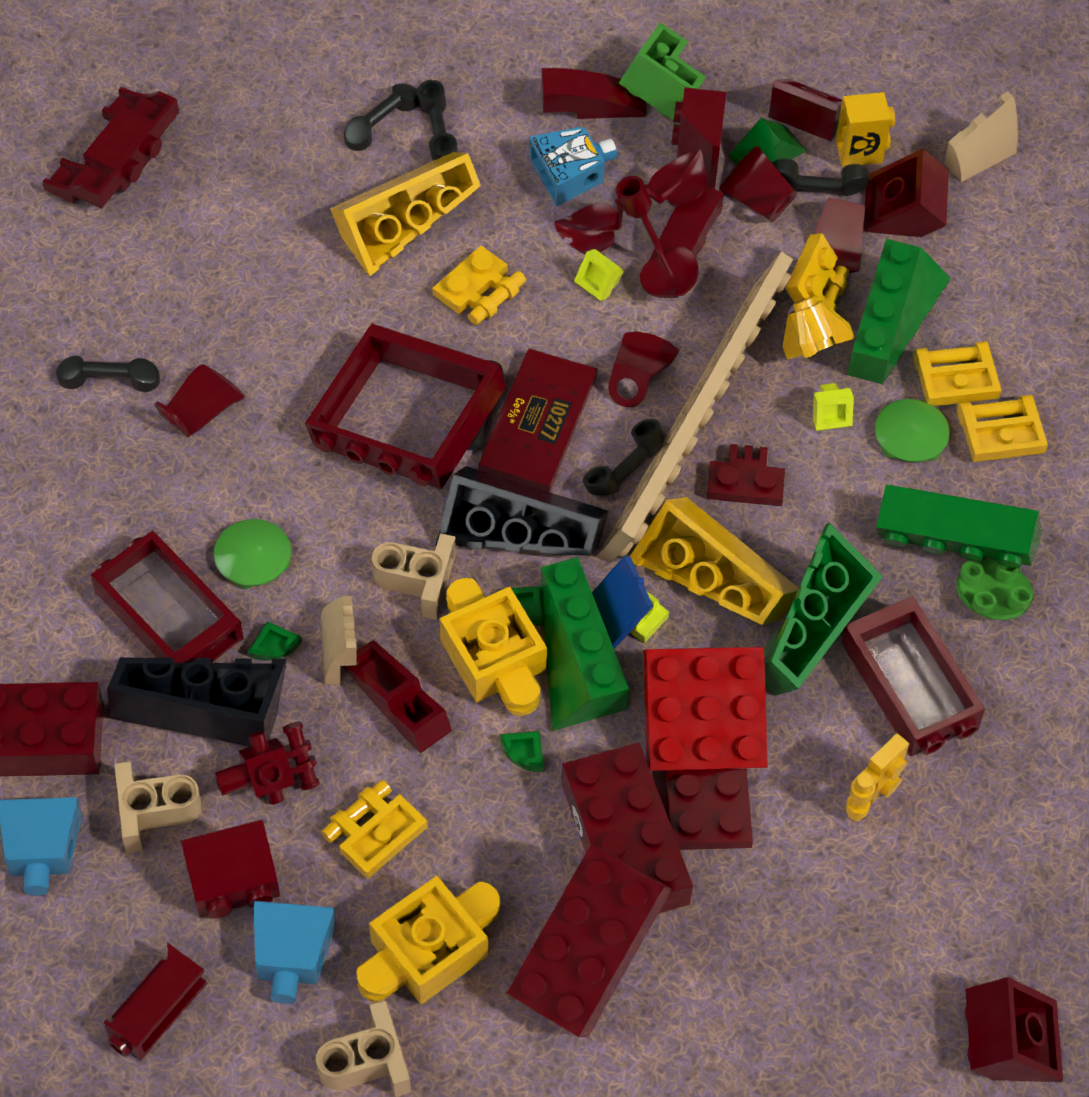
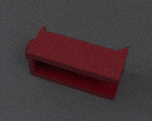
M168 942V958L166 961L161 959L112 1015V1023L107 1019L103 1022L108 1037H110L107 1043L125 1058L131 1053L141 1061L207 985V981L201 977L204 969Z

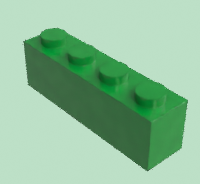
M890 239L885 240L853 346L848 376L883 384L902 356L906 346L919 330L928 312L932 310L943 289L945 290L950 282L951 277L921 247Z
M888 484L885 486L876 525L879 538H883L884 543L894 547H906L907 544L922 546V550L933 554H944L945 550L960 553V557L971 561H982L983 557L996 559L1000 565L1010 568H1020L1021 564L1031 566L1042 536L1040 516L1037 510Z
M830 522L825 524L785 621L764 647L765 686L775 696L800 688L883 577Z
M576 557L541 567L540 587L545 645L547 647L546 664L552 731L627 710L629 687L579 558Z

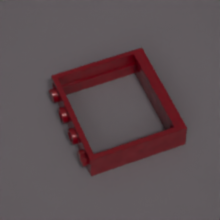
M371 323L305 424L313 445L323 452L328 453L332 451L346 456L355 463L361 464L364 462L378 467L386 474H398L410 478L418 485H430L442 490L506 386L500 364ZM381 360L475 391L432 459L337 427Z

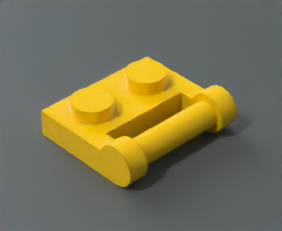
M987 341L975 342L974 346L933 351H928L927 348L914 349L913 360L915 368L918 370L924 397L928 404L940 406L1000 398L1002 390ZM976 360L974 363L932 367V365Z
M1032 394L1020 395L1018 400L972 405L971 402L958 403L957 415L960 425L963 427L973 462L1046 453L1048 443ZM1021 414L1020 417L1004 418V419L981 421V422H977V420H976V419H984V418H992V417H1000V416H1008V415Z

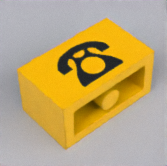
M885 92L843 96L835 139L842 167L849 164L869 165L883 163L885 150H889L891 145L889 130L895 126V111L893 106H888Z

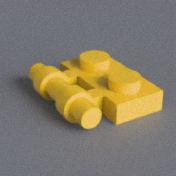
M822 233L809 235L785 289L794 303L814 297L815 302L823 301L836 312L837 307L835 303L838 296H842L848 285L846 279L849 270L844 266H837L835 271L833 270L838 258Z
M481 245L432 288L433 296L459 315L470 306L473 310L467 317L473 325L477 326L485 318L489 320L498 311L497 307L506 299H513L519 293V287L526 282V277L520 271H516L510 277H503L508 272V264ZM490 287L495 289L488 297L481 296Z
M898 733L870 758L868 766L851 783L850 795L845 806L848 817L851 820L860 821L866 817L870 811L871 803L881 795L886 798L889 797L902 782L899 775L907 765L905 756L909 743Z
M382 779L372 788L366 787L358 793V800L345 811L338 810L330 817L331 823L321 830L322 836L329 843L335 841L340 835L348 837L339 845L340 853L367 880L428 828V821L401 794L388 804L383 800L392 790ZM369 811L375 814L361 827L356 823Z

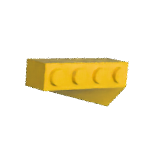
M452 152L330 208L342 239L370 277L380 269L379 267L383 263L399 254L405 245L416 236L426 232L432 227V223L443 214L449 213L476 191L481 184L469 154Z
M687 497L665 501L630 555L634 565L655 572V575L666 580H673L687 587L689 591L699 596L704 595L719 602V605L761 625L780 621L792 605L798 591V587Z

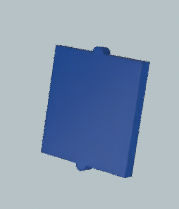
M623 556L592 592L614 649L653 607L643 585L644 578L639 576L630 556Z

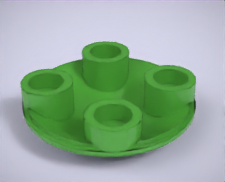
M902 399L892 402L882 409L876 419L875 434L882 447V452L889 458H897L907 462L933 461L941 455V452L948 443L949 426L944 415L933 405L917 399Z
M260 519L239 521L222 532L214 547V560L218 570L226 579L241 589H249L253 586L267 584L279 577L290 566L291 546L289 539L281 528L269 521Z
M992 559L968 561L962 565L957 578L956 588L962 602L973 612L989 619L1009 620L1021 616L1029 609L1033 600V589L1027 577L1020 571V568L1006 567L1000 565L998 560Z

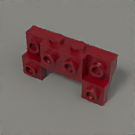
M120 87L117 99L109 108L104 106L102 109L103 119L110 122L84 152L85 165L62 157L59 161V169L50 179L45 178L42 181L44 190L73 204L79 198L102 209L116 190L124 193L132 182H136L150 159L155 158L159 154L162 147L160 136L179 114L178 100L161 91L143 94Z

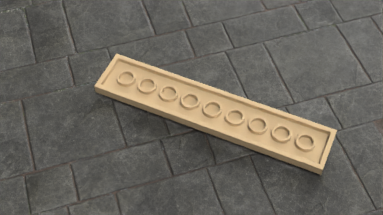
M782 251L754 283L665 437L662 447L654 456L599 551L598 558L612 563L618 555L623 558V556L628 554L633 544L637 545L649 526L646 524L650 514L654 515L665 499V495L662 494L667 485L670 486L681 471L682 467L679 463L694 448L698 441L695 435L699 429H703L714 413L711 407L715 401L718 402L727 390L730 384L727 379L731 373L734 374L743 362L746 356L743 354L746 346L749 347L756 339L761 330L758 325L762 319L765 320L776 304V301L773 300L777 293H781L791 277L787 270L793 258Z

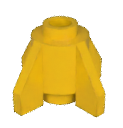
M809 297L794 303L793 307L795 310L788 313L782 347L787 360L804 355V358H808L818 351L855 337L850 324L825 302H815L814 297Z

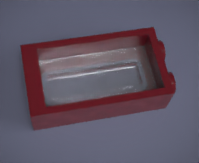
M153 530L144 537L134 539L127 546L126 550L112 560L108 559L102 562L95 572L91 574L95 593L156 658H173L174 663H190L195 661V658H211L212 663L244 639L241 621Z
M914 596L852 621L845 626L841 644L895 732L909 743L907 751L910 756L922 751L925 755L934 753L945 744L946 740L955 736L959 739H965L979 729L985 708Z

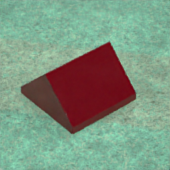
M778 79L774 81L772 86L768 117L831 142L837 133L842 99L792 79Z

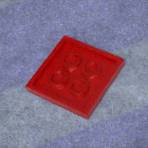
M764 647L643 650L646 761L650 771L768 768Z

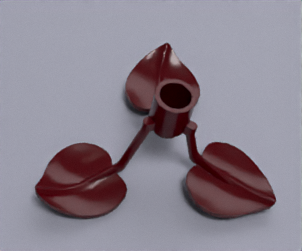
M697 149L673 160L659 169L651 177L649 184H644L643 180L638 176L625 177L616 186L618 198L615 200L617 211L606 203H595L585 206L572 215L554 222L559 235L563 240L565 237L572 238V242L568 245L581 253L586 254L587 251L593 249L602 252L614 243V231L622 227L624 209L627 215L633 218H641L659 258L648 261L643 266L639 275L640 283L645 292L658 298H678L685 295L694 287L698 279L699 265L697 259L690 250L684 247L674 248L665 254L647 214L652 205L651 198L659 204L667 200L670 205L679 207L694 202L704 193L707 186V173L701 149Z

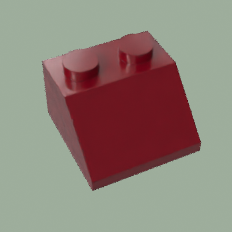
M684 87L683 102L676 101L673 122L680 123V125H673L671 145L678 146L677 158L701 149L707 173V186L715 189L727 92Z
M922 148L870 173L869 183L866 186L863 230L869 233L923 237L947 226L949 170Z
M263 819L181 840L199 918L204 916L212 919L222 918L229 915L234 908L246 905L253 908L254 901L272 902L273 898L280 896Z
M1009 977L965 989V1018L968 1023L969 1039L967 1056L971 1071L997 1081L1063 1082L1057 1000Z

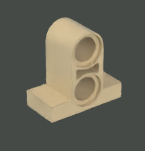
M440 533L435 551L394 542L380 544L372 553V570L375 583L385 590L421 597L422 617L437 620L456 555L455 536ZM387 565L397 566V567H395V568H393V569H385V568H383L384 566H387ZM423 573H432V574H434L433 576H430V577H423V576H421V574H423Z
M131 761L115 764L122 839L127 853L143 851L141 830L186 824L194 821L202 811L201 797L197 783L192 777L172 775L136 781ZM178 797H191V799L186 803H174V800ZM137 803H150V805L145 809H133V807Z
M386 1000L369 1005L373 1028L330 1040L318 1049L316 1055L318 1076L321 1083L328 1089L343 1090L388 1076L394 1097L411 1093L410 1077ZM374 1047H383L389 1051L386 1057L382 1059H372L367 1055ZM335 1059L344 1060L347 1063V1066L339 1072H332L326 1069V1065Z

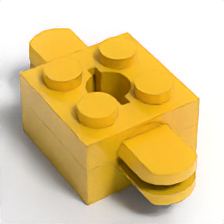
M457 579L447 589V607L451 613L439 618L440 641L476 703L498 693L507 709L513 715L524 716L531 714L540 704L541 688L534 676L546 671V645L510 586L486 597L474 579Z
M436 875L369 923L371 943L378 952L360 964L356 970L358 989L361 995L367 1000L377 1003L383 1001L405 985L420 1005H422L487 958L488 937L482 929L496 920L500 914V897L497 890L492 885L481 881L473 884L455 897Z

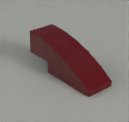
M541 68L543 113L577 112V119L646 117V108L643 99L632 95L627 88L619 84L620 78L587 70Z
M706 186L704 193L697 200L684 206L675 207L659 238L665 254L674 248L684 247L697 257L706 242L707 233L722 211L723 192ZM655 248L652 252L649 261L654 258H659Z
M372 640L356 651V665L344 666L363 692L400 734L420 753L452 731L446 710L422 690L419 679L376 641Z

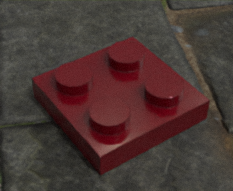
M747 769L666 771L668 820L680 850L752 848L753 838Z

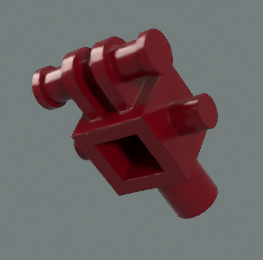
M293 722L282 728L289 742L285 746L277 738L267 741L264 731L250 734L251 747L238 751L242 763L214 773L221 795L223 796L249 787L256 798L266 795L270 805L278 804L285 800L282 789L295 785L293 775L297 773L301 782L299 784L301 790H309L319 786L320 781L316 778L313 768L317 765L315 756L308 755V751L312 749L310 740H305L302 722ZM295 758V760L288 762V759Z

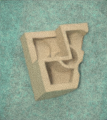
M1008 91L999 97L1001 104L988 118L982 113L979 114L966 129L960 131L948 141L944 164L960 182L1016 154L1018 145L1017 111L1014 97Z
M342 596L335 599L321 613L325 685L340 684V666L356 665L357 647L352 596Z

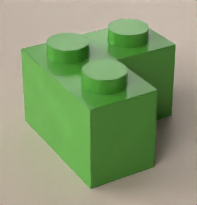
M660 22L632 61L619 84L627 88L632 95L640 97L652 105L660 114L674 120L676 101L683 102L684 87L699 89L706 76L678 58L689 41Z

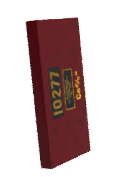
M528 348L478 464V470L550 492L597 378L598 368Z

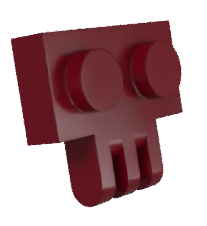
M730 444L729 462L710 461L707 499L782 507L785 468L766 466L768 447H760L758 459L752 458L753 446L745 445L744 457H737L739 451L738 444Z

